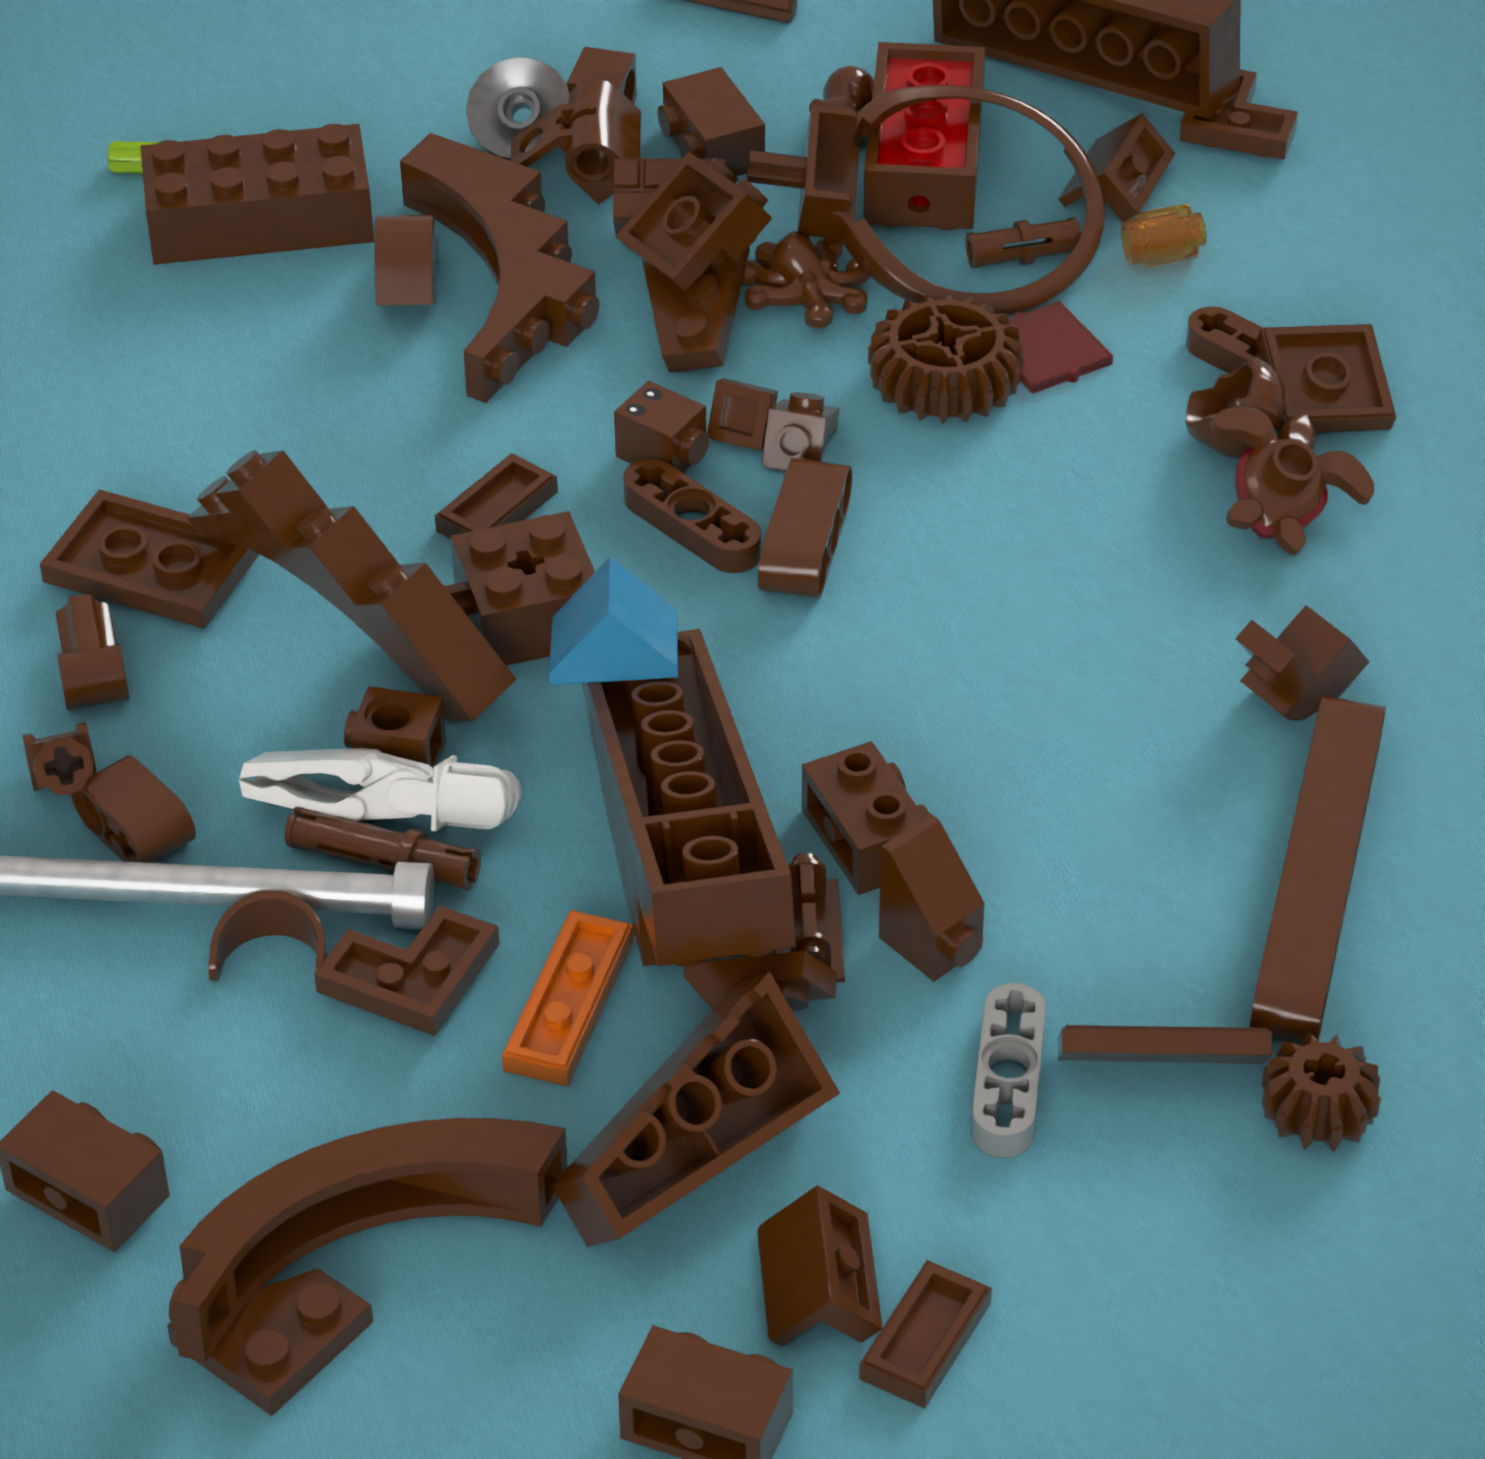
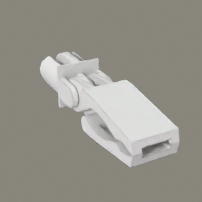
M368 748L264 752L243 763L239 777L242 797L291 809L297 806L303 807L304 809L318 811L319 813L356 821L411 818L418 814L432 815L431 831L435 832L443 826L485 830L495 828L510 818L519 807L522 797L519 780L508 770H500L489 765L458 763L457 756L454 755L437 764L433 769L428 764L382 753L378 749ZM324 773L336 775L348 784H360L364 788L358 791H341L320 786L299 774ZM257 776V778L253 780L246 779L248 777Z

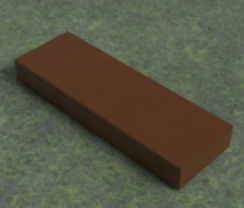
M1065 1025L1058 1036V1061L1265 1064L1272 1056V1031H1268V1028Z

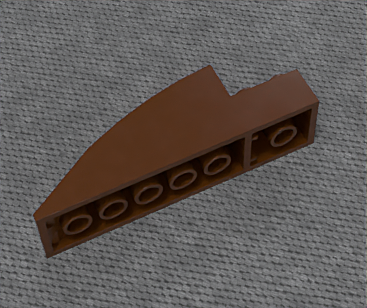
M695 629L678 632L677 678L582 683L611 836L642 965L657 964L658 966L674 964L686 967L698 965L706 959L741 954L749 957H759L767 955L776 949L796 947L791 872L701 630Z

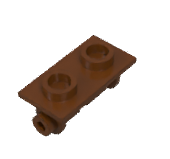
M800 853L788 865L792 878L796 947L776 949V954L806 951L837 972L836 982H845L838 879H826V868L818 860L817 856L812 853Z

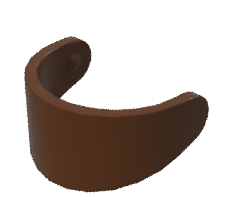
M274 890L262 891L242 898L223 914L214 930L208 965L210 981H219L226 958L241 944L255 938L273 935L292 937L310 946L317 954V971L327 957L325 936L320 919L307 903L290 893Z

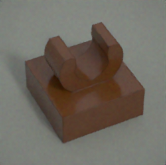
M726 378L717 380L707 430L709 438L759 451L764 450L768 411L770 407L776 404L778 391Z

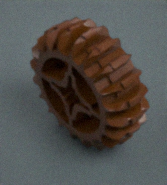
M950 294L944 300H934L929 295H925L923 303L917 304L910 300H905L902 310H887L886 319L876 323L875 332L871 337V345L868 347V364L870 365V377L873 380V388L881 391L883 402L896 403L899 413L916 411L919 421L928 416L939 417L943 424L947 417H958L963 422H967L969 415L972 413L988 417L991 406L1005 407L1007 397L1016 394L1017 385L1020 383V373L1024 368V352L1022 351L1021 338L1019 337V328L1010 325L1008 314H995L992 304L974 305L972 296L964 301L952 300Z

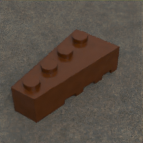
M770 971L737 983L552 1184L554 1191L587 1247L622 1238L840 1094Z

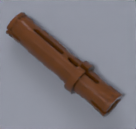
M298 806L293 809L294 814L290 813L286 823L285 842L291 848L314 851L367 866L371 865L387 869L394 872L397 862L432 863L436 882L466 891L473 888L472 882L476 883L480 872L481 854L478 849L451 845L430 839L425 831L413 828L409 829L406 833Z

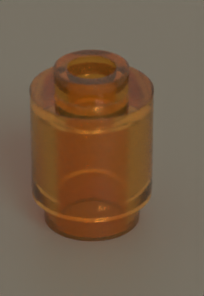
M1188 203L1134 213L1133 219L1121 222L1122 245L1129 265L1142 263L1144 268L1194 259L1198 257L1199 246L1206 245L1207 241L1202 214L1200 212L1193 213Z

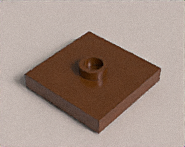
M1372 324L1265 327L1260 329L1256 341L1261 360L1270 364L1275 369L1285 389L1284 402L1286 410L1283 414L1281 425L1278 428L1279 433L1289 419L1301 415L1309 417L1315 432L1392 429L1396 420V414Z

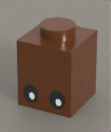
M648 380L614 411L616 457L632 464L643 459H658L669 463L684 473L691 465L698 464L707 452L709 435L706 430V406Z

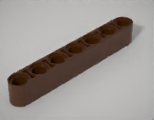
M1322 695L1251 1013L1249 1028H1268V1031H1272L1273 1038L1301 1043L1309 1032L1319 1041L1374 776L1386 706Z

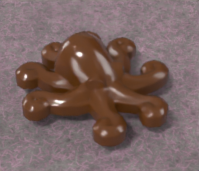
M793 231L782 238L777 244L763 242L757 246L755 261H747L742 285L757 284L749 287L745 292V304L749 309L761 310L768 305H803L807 309L805 312L806 324L813 328H822L831 324L833 320V310L828 303L843 304L846 313L860 314L866 310L868 295L864 290L854 287L868 281L870 276L854 259L849 260L846 265V271H838L837 259L843 254V245L839 239L823 238L817 241L814 247L809 236L797 234V231Z

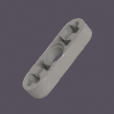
M1007 983L997 986L989 992L984 1002L972 1109L971 1136L975 1145L982 1152L998 1158H1010L1022 1154L1031 1146L1034 1139L1046 1003L1043 996L1036 989L1021 983ZM1009 1013L1022 1015L1019 1036L1006 1034ZM1013 1060L1021 1063L1028 1071L1017 1078H1004L995 1074L990 1067L999 1061ZM998 1103L1012 1104L1010 1127L996 1126Z

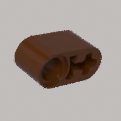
M127 755L93 774L80 791L71 794L75 809L87 828L123 862L155 863L193 841L196 837L194 822L183 802L131 755Z

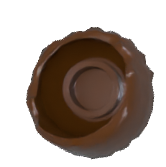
M1258 357L1242 363L1240 368H1235L1231 373L1221 374L1213 387L1191 393L1185 419L1187 431L1194 439L1219 454L1239 459L1242 453L1249 447L1241 440L1214 434L1210 429L1211 421L1221 410L1232 407H1250L1265 413L1271 420L1276 432L1281 425L1282 417L1286 410L1284 384L1270 364Z

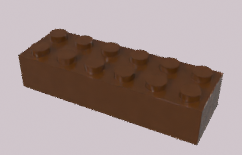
M932 0L934 41L954 46L986 47L985 56L1181 112H1186V109L1196 112V116L1210 119L1222 107V103L1240 88L1241 0Z

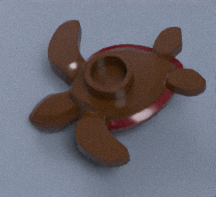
M1232 407L1224 409L1211 421L1210 429L1214 434L1241 440L1249 447L1242 453L1236 465L1235 489L1238 502H1235L1227 511V524L1239 529L1247 530L1251 528L1260 538H1276V544L1290 555L1295 556L1300 553L1306 543V536L1302 528L1310 524L1323 511L1328 500L1326 484L1340 488L1356 502L1363 505L1368 504L1374 494L1372 478L1361 462L1353 455L1345 451H1330L1316 456L1312 450L1316 442V432L1307 415L1289 419L1281 428L1278 438L1271 420L1265 413L1255 408Z

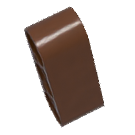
M791 458L761 550L758 568L759 590L820 598L822 596L849 506L852 488L851 466Z

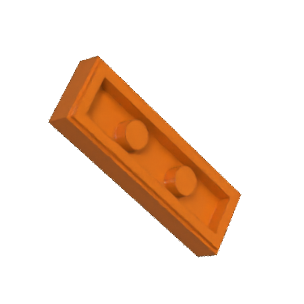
M569 911L502 1054L503 1071L569 1086L634 941L633 924L578 911Z

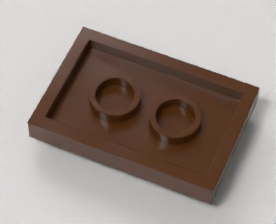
M99 489L42 560L40 570L44 583L83 594H91V596L205 629L260 554L224 539L201 537L187 520L190 514Z

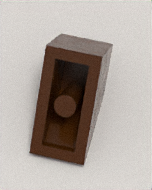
M930 813L881 846L879 938L933 982L956 966L962 967L967 965L982 949L985 903L942 823Z

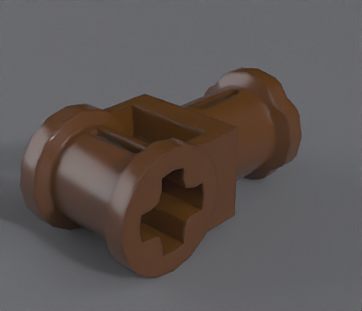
M86 722L76 724L75 731L37 739L32 733L22 735L33 791L43 790L47 787L55 794L70 795L80 791L85 786L86 781L93 774L97 773Z

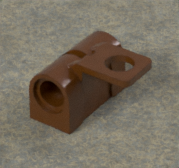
M600 79L585 80L571 90L568 103L558 105L513 138L510 161L528 167L558 146L566 153L565 166L567 174L597 204H600L613 195L614 158H640L641 111L608 81ZM542 133L539 142L531 150L525 152L531 140Z

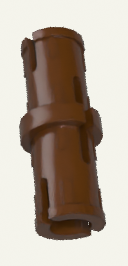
M1071 217L1067 220L1032 225L1027 220L1015 221L1012 228L981 233H967L965 248L968 263L971 268L1019 260L1021 265L1034 263V259L1037 257L1072 252L1081 236V228L1077 218ZM1043 238H1044V241H1040V242H1033V243H1027V244H1024V243H1023V244H1017V245H1013V246L1002 247L1004 244H1010V243H1016V242L1033 241V240H1036V239H1043Z

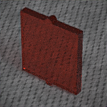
M1060 301L1027 313L1016 312L1014 318L1009 319L1010 325L1019 328V337L1021 338L1022 351L1024 352V368L1020 373V381L1032 394L1066 381L1075 383L1078 381V377L1113 364V355Z

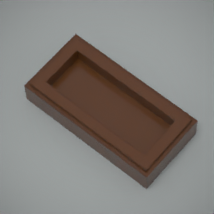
M511 453L435 515L436 532L451 539L452 535L523 521L558 492L557 476Z
M926 1260L860 1362L859 1380L925 1409L990 1306L992 1288Z

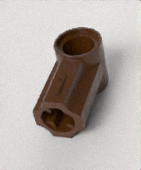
M91 594L69 597L67 604L62 609L55 611L62 654H57L67 710L130 700L120 644L115 645V632L108 603L95 600Z

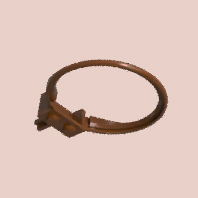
M954 85L906 87L892 90L876 97L858 113L853 109L812 104L803 156L752 150L749 153L746 179L748 182L801 189L797 234L839 239L857 264L878 284L902 299L910 300L917 304L923 303L925 295H929L934 300H944L950 294L952 300L964 301L972 296L974 305L977 306L987 303L992 304L995 314L1011 315L1035 308L1060 295L1082 275L1098 249L1104 229L1105 205L1102 187L1096 170L1081 145L1064 127L1041 110L1024 101L991 90ZM935 100H976L1018 112L1041 125L1065 147L1064 153L1079 177L1085 198V221L1077 245L1070 255L1052 272L1035 282L1012 290L994 293H971L947 289L933 284L918 276L897 259L877 237L865 218L855 222L860 146H855L861 135L867 136L871 134L879 124L905 108Z

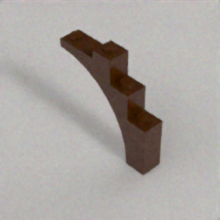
M429 133L400 160L403 205L424 215L434 214L435 220L463 238L485 261L498 286L497 298L485 325L463 351L466 394L468 397L487 403L503 385H507L513 380L517 371L535 353H539L545 347L548 340L568 347L584 329H588L593 325L600 306L599 299L596 297L595 271L571 263L572 249L568 245L567 221L544 213L545 199L542 196L540 171Z
M253 450L247 453L227 470L226 474L231 480H228L226 476L221 477L205 488L197 497L201 506L189 515L187 520L201 537L224 539L244 546L275 562L312 587L378 644L424 694L442 697L446 721H474L517 680L426 562L400 565L354 506L329 509L283 450L262 454Z

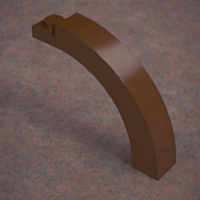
M450 1118L416 1121L380 1127L345 1136L311 1148L256 1176L222 1200L196 1225L179 1246L183 1279L174 1288L169 1303V1318L171 1322L175 1323L179 1356L206 1363L240 1312L267 1282L290 1264L313 1250L361 1230L392 1222L438 1216L500 1218L541 1227L559 1198L552 1184L568 1168L566 1128L529 1121L497 1118Z

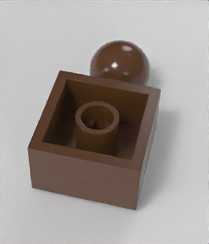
M570 511L452 535L454 584L444 587L500 659L508 666L549 657L552 616L595 573Z

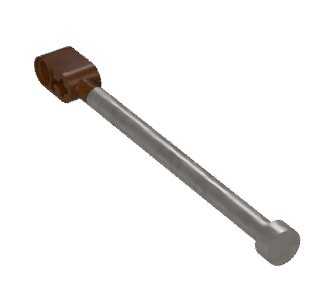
M0 855V895L231 907L242 898L251 894L274 890L290 893L302 899L314 911L392 915L394 928L422 930L433 915L435 879L432 863L397 862L394 875Z

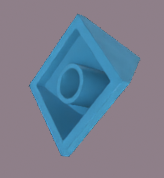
M611 557L552 616L549 666L550 685L678 677L677 609Z

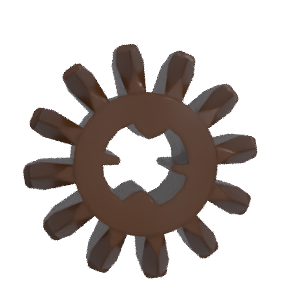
M1309 1032L1301 1042V1046L1283 1041L1280 1050L1276 1054V1058L1269 1059L1268 1066L1263 1071L1262 1087L1264 1091L1262 1107L1264 1109V1117L1276 1121L1275 1125L1278 1129L1279 1138L1295 1134L1299 1135L1304 1150L1313 1141H1323L1333 1152L1341 1143L1342 1138L1359 1143L1362 1134L1366 1132L1367 1125H1372L1374 1118L1379 1113L1381 1097L1378 1095L1380 1085L1378 1066L1366 1062L1363 1046L1344 1049L1341 1046L1338 1034L1329 1043L1319 1042Z

